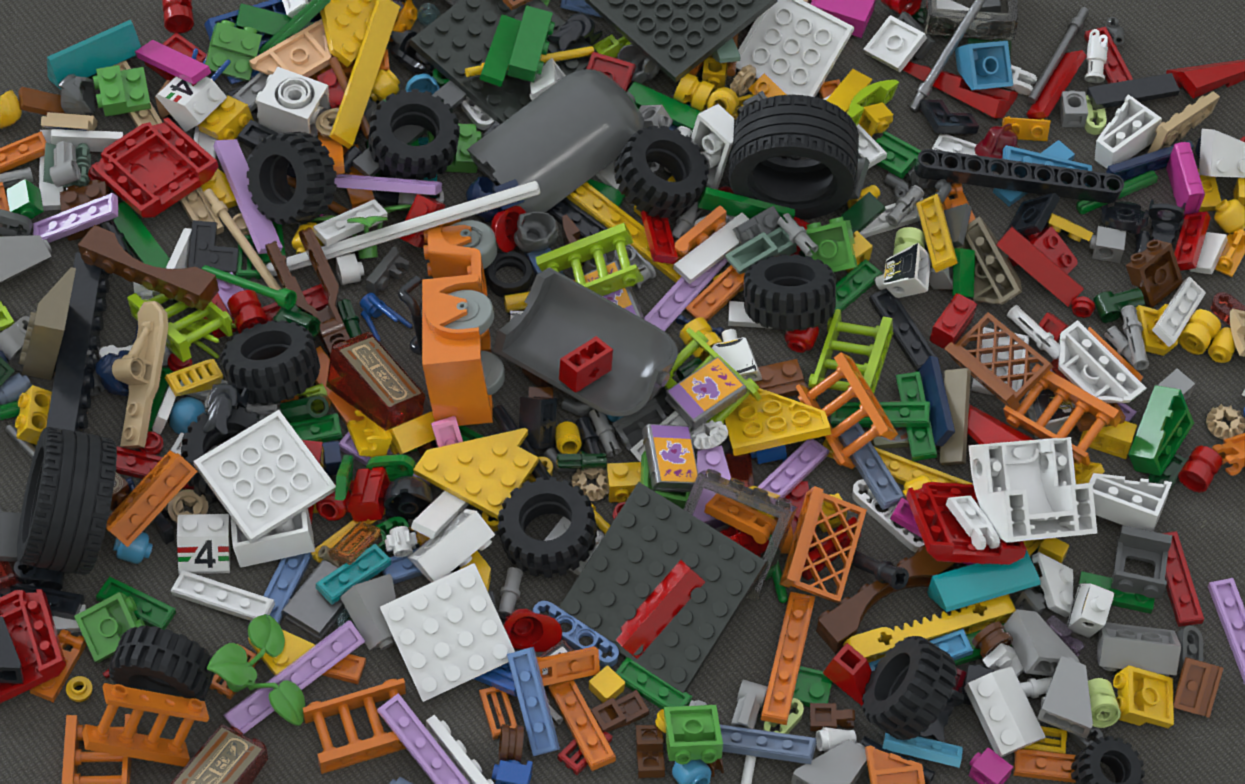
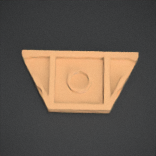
M322 19L249 61L250 67L266 75H273L276 68L280 67L305 77H310L330 65L329 59L331 54Z

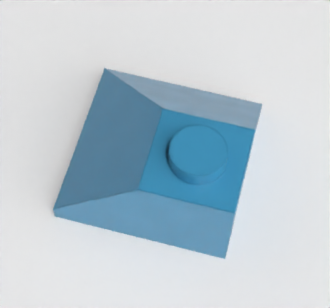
M1008 41L967 44L955 49L957 71L971 90L1013 86Z

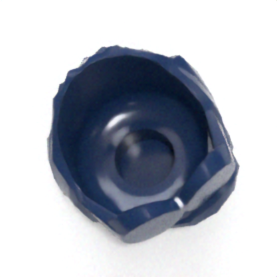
M478 177L466 191L467 201L494 194V187L496 185L487 177ZM501 207L476 215L484 218L486 222H490L498 212L503 210Z
M121 350L118 355L108 353L96 363L95 370L100 375L102 385L113 395H129V385L115 379L112 373L114 361L123 358L124 355H128V350Z

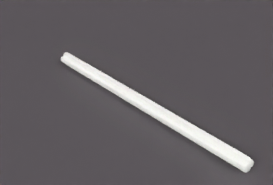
M537 181L529 182L338 241L327 247L322 246L321 248L326 259L329 260L539 195L540 187ZM306 252L286 258L289 271L312 265ZM268 263L266 267L273 277L277 276L272 263Z

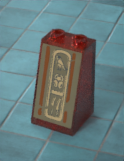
M366 332L332 346L326 387L385 431L422 415L425 394L372 333Z
M221 724L170 784H252L268 760L267 748L260 740L255 738L251 740L244 736L236 727L230 726L229 728Z

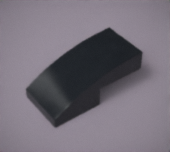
M167 505L153 519L156 529L166 545L175 540L173 528L166 520L169 517Z

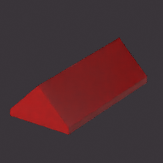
M680 560L640 605L635 617L627 620L621 627L622 633L616 641L631 655L642 644L644 652L691 599L692 590L701 587L706 581ZM642 654L633 656L638 659Z

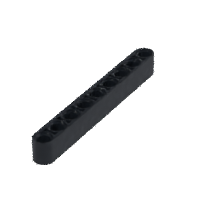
M933 149L922 150L914 166L916 175L924 179L938 181L945 179L947 182L1041 195L1056 193L1059 197L1109 204L1118 200L1124 187L1123 179L1118 175Z

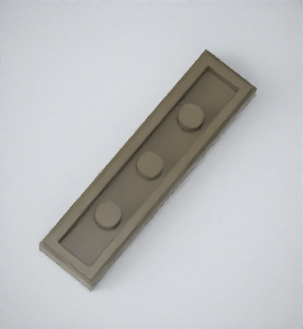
M968 368L945 370L944 386L955 433L942 447L940 446V464L943 466L966 464L971 371Z

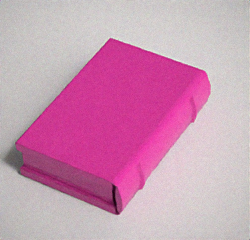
M1190 143L1174 144L1166 170L1177 206L1182 207L1183 203H1186L1184 219L1186 214L1199 212L1205 192Z

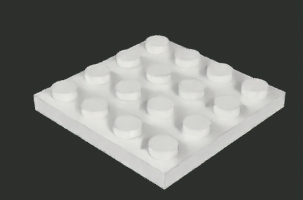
M778 0L776 4L755 20L738 50L741 58L740 61H736V69L741 71L742 67L750 64L756 68V80L765 73L787 95L795 94L815 97L852 35L854 27L803 0Z
M277 410L194 460L195 468L250 543L336 490V485L280 410Z
M475 563L380 606L423 702L508 663L507 654L515 652Z

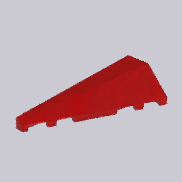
M1245 59L1170 69L1166 71V74L1172 73L1178 87H1184L1194 99L1220 86L1226 85L1231 87L1244 81Z
M908 62L903 68V71L922 81L926 80L932 70L928 66ZM941 71L933 84L937 89L993 118H1003L1018 96V92L1007 91L1001 88L971 90L962 76L946 71Z
M969 404L967 433L978 444L1035 440Z

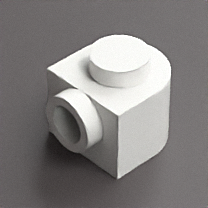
M348 253L336 258V272L341 285L361 281V276H364L362 262H357L355 253Z

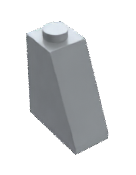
M40 235L0 237V284L48 261L52 257L50 254L52 249L46 239L42 240Z
M390 574L356 584L340 597L360 635L365 640L369 651L379 647L381 650H384L395 643L380 609V606L396 599L393 579Z
M1016 609L1003 625L1005 631L1009 632L1013 638L1011 644L1027 674L1053 676L1061 656L1075 658L1079 661L1078 657L1035 611Z
M1061 656L1037 719L1083 738H1087L1093 725L1086 665L1081 664L1075 658Z
M848 739L813 759L811 764H805L796 769L793 773L791 784H855L867 767L865 746Z

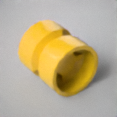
M688 73L681 78L673 98L683 104L689 102L692 108L703 112L707 107L708 97L715 90V85L705 80L699 82L697 76Z
M1196 310L1179 335V344L1183 349L1192 354H1203L1210 345V340H1213L1221 329L1220 320L1207 310Z
M702 317L686 324L679 335L686 346L692 341L686 332L689 327L695 333L698 330L703 333L709 340L707 344L711 348L714 344L722 342L718 335L712 332L713 329ZM701 347L693 353L702 362L709 356Z

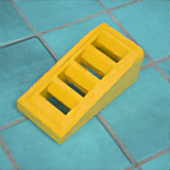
M210 359L167 374L165 379L175 397L211 390L213 384H221L223 374L215 360ZM178 380H182L184 386H181Z

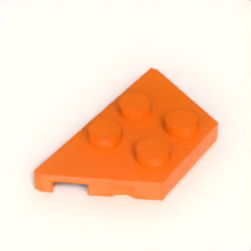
M873 746L865 747L870 784H925L922 764L912 760H905L901 756L880 751Z

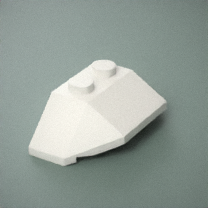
M1078 320L1061 332L1058 369L1074 385L1105 403H1129L1146 390V387Z

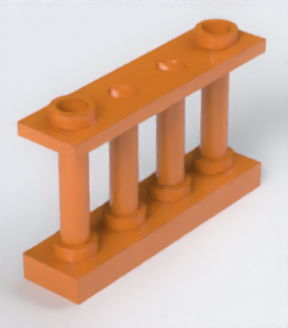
M841 352L834 357L838 364L835 372L811 390L800 384L796 386V389L800 394L798 399L801 403L825 411L827 417L855 397L860 400V409L834 428L829 423L831 435L825 436L834 451L832 454L834 460L840 466L844 465L853 469L855 465L850 458L852 454L877 436H883L892 440L898 433L853 359ZM840 379H847L850 384L848 390L821 409L815 398ZM864 417H870L873 422L872 428L844 448L838 437Z
M1036 363L1031 372H1037L1042 366ZM1051 371L1031 388L1016 411L1007 405L1003 408L1006 421L1015 428L1021 427L1040 439L1066 438L1084 413L1087 414L1089 412L1094 415L1096 421L1078 446L1072 444L1073 462L1076 464L1082 463L1087 467L1091 462L1086 450L1104 425L1107 426L1108 424L1116 428L1121 421L1118 409ZM1049 389L1053 391L1055 397L1036 422L1024 416L1042 390ZM1068 400L1075 404L1076 408L1058 433L1054 434L1044 428L1062 402Z
M404 678L398 680L390 679L381 685L324 702L315 701L303 708L305 724L314 721L323 748L322 753L317 754L321 774L406 749L393 731L389 733L384 732L375 703L391 699L398 693L399 695L406 694ZM365 706L374 733L372 738L365 740L358 738L350 714V710ZM336 714H340L349 742L347 745L338 748L333 747L324 719Z
M104 683L103 692L108 706L98 726L85 724L82 731L85 750L186 767L190 757L185 739L194 720L208 722L209 720L205 701L140 690L120 684ZM119 706L133 709L122 731L109 728ZM144 711L158 713L149 735L135 733ZM169 716L184 718L174 739L160 738Z
M125 714V725H124V727H109V728H110V729L121 730V731L124 730V728H125V726H126V724H127V722H128V720H129L131 714ZM66 715L62 784H130L131 757L96 751L82 752V749H79V741H83L82 731L84 725L79 724L77 715ZM82 762H122V775L81 776L80 773L77 774L78 765H82Z

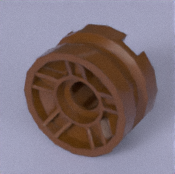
M1000 621L986 626L972 640L975 648L981 650L980 654L983 658L991 653L999 644L1002 643L1010 646L1013 641L1009 632L1004 631L1005 627Z
M502 724L499 741V761H506L508 759L521 762L524 737L523 726L510 728L509 725Z

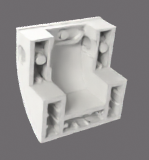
M1071 437L969 445L971 474L979 506L1002 540L1005 542H1016L1097 533L1092 483L1076 484Z

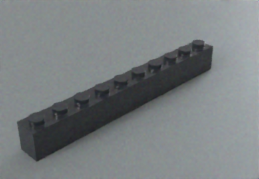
M77 252L73 268H76L65 330L58 354L46 428L53 427L84 433V429L88 427L87 410L91 408L90 391L94 388L93 373L94 369H96L97 350L101 346L99 335L104 327L102 316L107 308L105 297L110 289L108 280L110 273L95 265L86 264L82 260L80 252Z

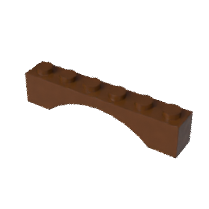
M94 225L78 244L81 258L86 264L95 265L104 269L107 273H114L129 282L143 285L148 290L162 293L167 298L181 301L191 308L195 307L204 311L219 292L215 274L198 267L167 269L142 263L122 248L117 241L115 233Z
M925 545L921 546L911 558L905 557L896 566L905 568L909 573L907 584L900 590L913 587H929L932 576L953 570L955 562L936 561L927 552ZM878 581L871 585L869 583L865 584L858 590L856 595L851 598H844L837 608L822 613L818 618L816 632L836 654L844 647L843 644L847 639L857 634L859 625L870 608L882 598L899 590L893 589L889 583H880Z

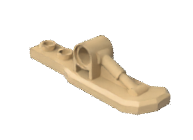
M156 301L144 302L137 313V339L128 355L115 360L112 365V373L115 379L129 385V396L120 447L127 449L145 448L152 403L159 388L168 334V317L165 309Z

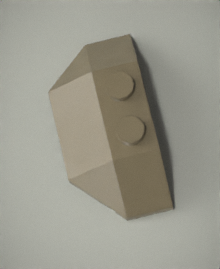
M980 216L968 224L963 246L957 248L975 250L973 300L980 303L1003 305L1022 292L1021 280L1006 253L996 246L997 238Z

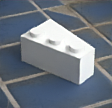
M1127 95L1121 108H1118L1111 123L1107 124L1096 140L1095 161L1107 169L1110 165L1129 160L1153 143L1157 135L1155 131L1161 124L1162 118L1130 95Z
M1202 129L1199 175L1245 178V142L1213 129Z
M1093 473L1089 482L1092 483L1095 515L1124 526L1153 532L1172 482L1164 481V484L1149 483V479H1140V482L1125 480L1123 476Z

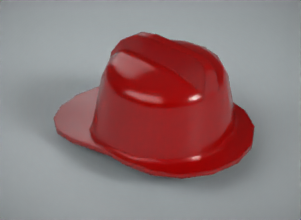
M520 206L510 207L507 210L498 212L493 217L491 229L494 231L499 249L503 252L508 253L517 246L514 241V234L518 229L517 220L520 214L526 213Z
M529 609L514 611L509 616H506L503 625L513 648L527 649L534 647L535 652H545L557 646L562 638V628L555 618L534 613Z

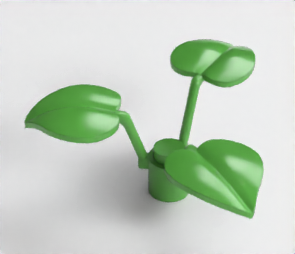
M412 204L384 207V209L387 211V214L396 210L410 211ZM338 215L320 216L311 222L318 224ZM383 216L347 219V223L364 224V233H368L369 227L374 223L388 221V217ZM383 222L378 223L377 229L382 228ZM377 245L358 250L359 259L377 258Z
M267 614L257 616L248 626V636L251 643L256 648L261 649L260 652L250 662H247L246 651L238 644L228 643L213 655L207 670L223 678L229 689L233 692H239L247 687L251 691L256 688H273L274 690L269 693V700L273 709L291 724L300 726L304 718L305 698L303 692L295 683L284 680L279 686L276 683L255 684L257 672L252 666L264 656L265 652L271 657H277L282 653L285 646L284 633L278 622Z

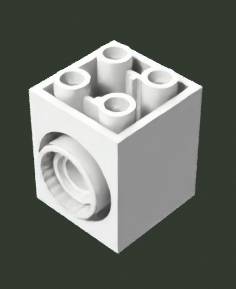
M280 67L276 68L273 75L270 74L268 76L263 91H259L255 101L258 107L257 118H259V124L277 133L306 132L313 137L318 135L315 125L317 117L330 109L327 84Z

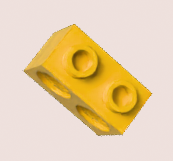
M32 385L25 393L20 395L18 400L20 413L15 422L17 439L37 445L40 434L47 425L52 396L51 391Z

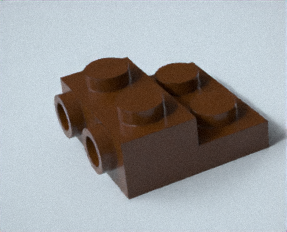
M92 180L89 182V185L83 187L69 186L66 188V191L60 192L61 212L109 195L111 190L105 181L102 182L100 180ZM92 227L66 237L69 241L84 238Z
M1160 240L1148 242L1146 245L1147 249L1142 253L1133 254L1131 262L1126 265L1132 285L1141 289L1145 306L1153 308L1183 283L1172 244Z

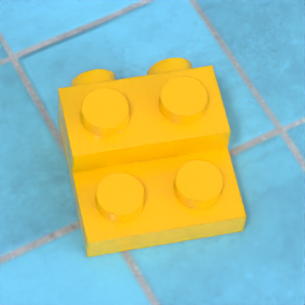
M1130 665L1115 675L1113 686L1118 689L1116 700L1121 712L1118 720L1138 726L1146 722L1165 728H1170L1174 725L1173 678Z

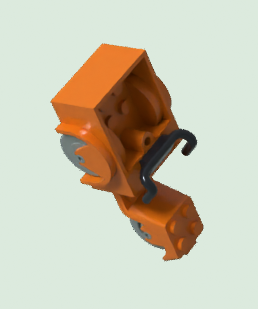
M459 219L424 230L425 243H428V245H424L425 260L430 261L427 263L428 276L433 277V279H423L421 281L418 276H414L399 289L398 296L411 311L416 336L410 341L409 346L413 353L422 355V365L434 421L455 416L458 426L493 423L492 408L494 405L492 394L502 387L505 381V370L502 360L491 351L489 327L494 320V310L491 300L487 297V284L484 269L497 256L498 249L495 234L483 222L474 220L461 221ZM422 283V303L418 305L409 293Z

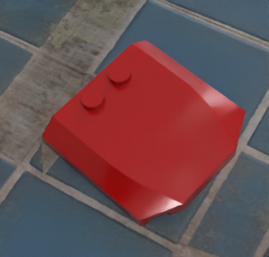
M169 118L163 119L164 123L152 125L151 122L141 124L104 148L101 153V160L92 167L94 174L103 182L105 181L107 186L141 217L157 216L211 180L219 167L214 157Z
M927 482L922 485V488L914 490L913 487L908 488L906 498L926 550L936 561L1010 565L1024 558L1027 549L1023 541L1005 542L999 537V547L992 549L986 543L984 550L975 549L971 536H968L946 506L948 498L970 495L979 506L973 484Z
M36 589L37 592L34 593L15 590L0 597V616H3L17 652L24 679L23 684L0 683V703L59 676L67 665L48 600L42 589Z

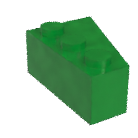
M526 5L510 59L508 76L534 82L536 75H541L544 62L541 61L542 55H547L550 44L547 39L549 35L552 36L555 22L551 21L553 12Z
M1154 386L1128 454L1135 471L1161 476L1192 428L1194 421L1181 389Z

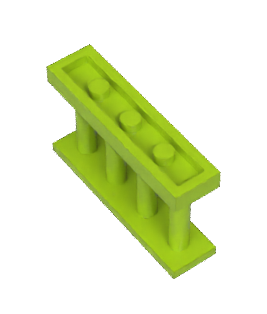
M625 223L535 257L541 271L550 267L560 272L572 267L575 281L601 296L644 281V277L637 265H630L625 246L634 242ZM617 250L622 270L608 275L603 254ZM594 258L599 278L586 283L581 263Z
M136 293L127 297L131 314L137 321V313L144 302L156 301L162 304L170 300L162 293L149 300H143ZM179 301L165 309L167 317L170 318L189 308V306ZM210 302L204 311L197 309V311L175 323H168L166 347L182 362H185L192 358L189 347H191V343L218 328L228 337L233 335L231 329L232 319L226 311L223 312L213 302ZM204 317L211 321L187 335L179 333L182 329Z
M836 309L833 318L828 320V334L815 374L810 375L808 386L813 388L823 381L827 369L837 370V362L831 359L833 351L837 350L868 356V363H864V365L856 364L874 394L893 336L892 318L883 317L880 326L877 325L875 328L842 322L841 310ZM839 332L874 337L875 343L866 346L837 341ZM838 381L828 389L845 392L850 384L849 382Z
M690 327L686 330L692 341L677 355L670 372V378L664 386L667 390L677 384L672 379L673 373L701 347L709 356L692 373L716 357H719L747 389V393L738 399L736 403H732L707 420L706 423L713 420L714 422L721 421L724 424V420L750 394L757 401L761 399L757 391L759 386L751 378L745 380L707 344L709 340L699 330L695 333Z

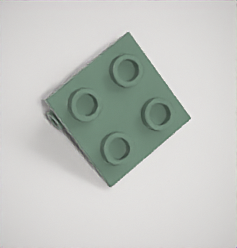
M45 143L43 182L54 184L50 176V167L54 166V149L56 145ZM80 143L76 147V163L80 169L81 179L63 185V187L72 185L83 187L89 185L88 171L91 167V154H89L90 148L87 144Z

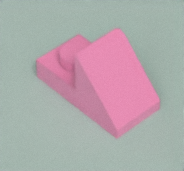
M455 416L431 423L437 447L463 442Z

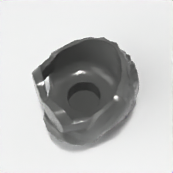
M633 44L623 46L618 53L617 59L636 65L632 82L643 83L653 79L659 73L660 68Z
M75 74L65 77L58 85V87L62 88L61 107L66 114L93 115L96 110L93 95L94 81L88 77H78Z
M529 212L519 215L517 220L518 229L514 234V241L519 249L525 253H530L532 251L546 250L556 243L559 231L553 216L544 212Z

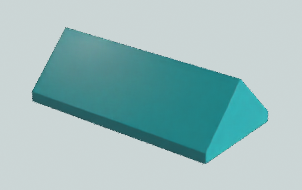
M128 20L48 56L47 77L58 87L59 83L68 75L75 74L78 77H89L97 73L96 69L110 67L135 56V51L141 48L132 21Z
M1026 550L1024 558L1010 565L976 563L932 576L927 594L942 609L949 612L1041 585V582Z

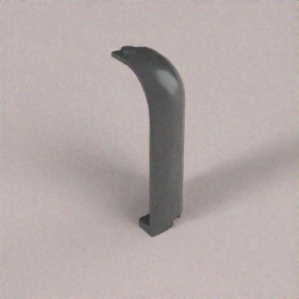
M579 70L559 80L469 147L467 151L477 168L493 183L497 181L501 185L516 179L520 186L537 181L540 187V194L525 199L524 203L517 206L522 207L526 213H545L616 160L630 137L637 133L638 130L644 128V118L635 104L634 96L629 91L626 92L611 77L597 70Z
M550 267L536 275L531 291L524 301L528 304L521 315L516 313L510 322L498 331L493 348L495 353L592 408L611 416L631 415L648 404L661 387L667 384L678 355L675 342L663 330ZM597 336L613 349L612 370L575 393L559 380L560 358Z

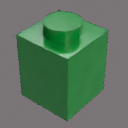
M26 179L6 189L10 212L24 215L29 219H33L44 212L40 189Z

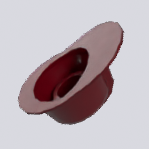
M1008 123L1003 127H991L985 138L976 145L975 154L977 156L1002 159L1003 148L1006 145L1019 148L1017 146L1018 137L1012 130V124Z

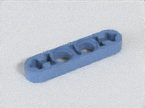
M540 601L535 604L533 608L534 613L540 614V611L544 613L547 610L549 611V616L555 618L560 624L567 622L572 625L571 631L562 632L561 641L575 650L593 646L597 648V645L600 644L599 665L605 668L606 666L613 667L617 663L619 650L613 642L549 601ZM583 636H589L593 639V643L589 646H583L579 643V639ZM608 651L612 652L611 657H602L603 653H608Z

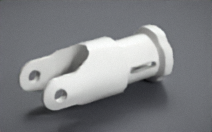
M1097 29L1090 32L1086 62L1088 63V71L1085 75V80L1091 83H1102L1105 80L1103 69L1107 61L1108 37L1106 35L1100 36V32Z

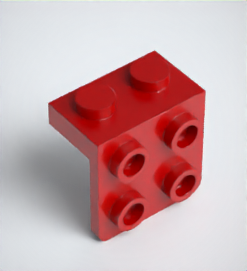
M1052 226L1043 228L1040 233L1027 236L1034 246L1067 274L1078 264L1076 257ZM1009 257L1012 266L1019 265Z

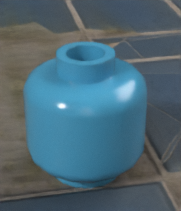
M142 531L129 547H126L116 538L113 551H116L118 559L139 564L143 558H149L153 544L149 543V535Z
M691 760L687 764H678L675 761L672 775L678 784H709L711 770L702 760Z

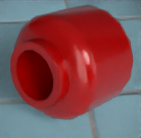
M817 326L815 328L809 327L807 330L802 331L799 329L793 331L786 330L784 339L788 348L798 353L811 350L819 335V328Z
M348 490L346 499L342 501L335 500V492L318 501L316 509L323 518L329 521L340 520L347 513V499L351 494Z

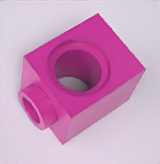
M988 747L982 754L978 752L970 761L969 765L972 767L969 777L978 784H1004L1010 777L1013 766Z

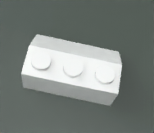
M719 104L698 114L691 135L692 142L701 148L700 153L704 154L707 161L705 165H708L709 174L706 186L718 190L734 136V118Z
M308 508L252 543L249 542L230 516L233 549L240 568L315 551Z
M465 509L434 539L430 538L408 556V559L430 582H434L451 574V571L457 566L463 567L472 560L471 555L478 549L482 551L492 543L490 539L495 534L477 511Z
M1012 666L991 672L967 683L964 687L994 752L1000 757H1004L1046 738Z

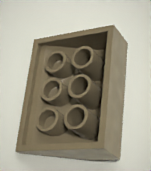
M71 267L38 303L36 313L31 312L19 364L23 365L22 375L47 380L52 379L65 330L76 268Z

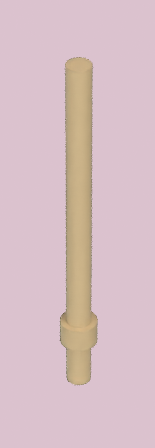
M212 189L205 190L203 194L211 204V210L216 217H220L266 284L275 290L282 289L231 218L224 202L219 201Z

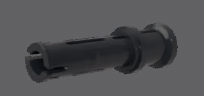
M855 550L851 563L852 566L874 575L880 583H889L893 589L900 590L905 587L909 579V573L905 568L895 567L893 563L886 560L880 562Z

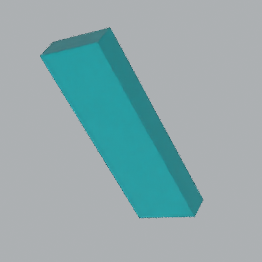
M373 544L358 554L351 562L345 563L318 581L315 588L333 605L352 586L370 580L389 567L391 559L376 544Z

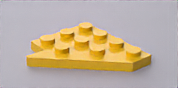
M331 0L320 11L329 52L334 57H337L347 68L358 56L377 0Z
M761 388L757 390L761 396L759 401L750 394L724 420L734 456L831 435L825 411Z
M522 428L426 450L413 471L420 478L498 519L499 511L503 509L502 503L505 498H511L510 492L515 488H522V483L526 482L538 464L539 457L520 448V445L528 435V429Z

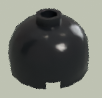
M414 476L399 477L392 481L385 491V513L389 518L402 517L407 522L408 519H416L434 501L433 491L427 482L421 478Z

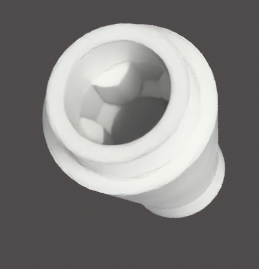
M823 727L822 730L816 732L817 749L825 753L848 739L856 743L854 730Z

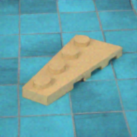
M1214 91L1207 96H1201L1195 104H1189L1180 114L1175 113L1166 123L1162 122L1155 131L1157 135L1148 153L1170 147L1176 139L1180 141L1191 127L1194 129L1213 112L1220 96Z

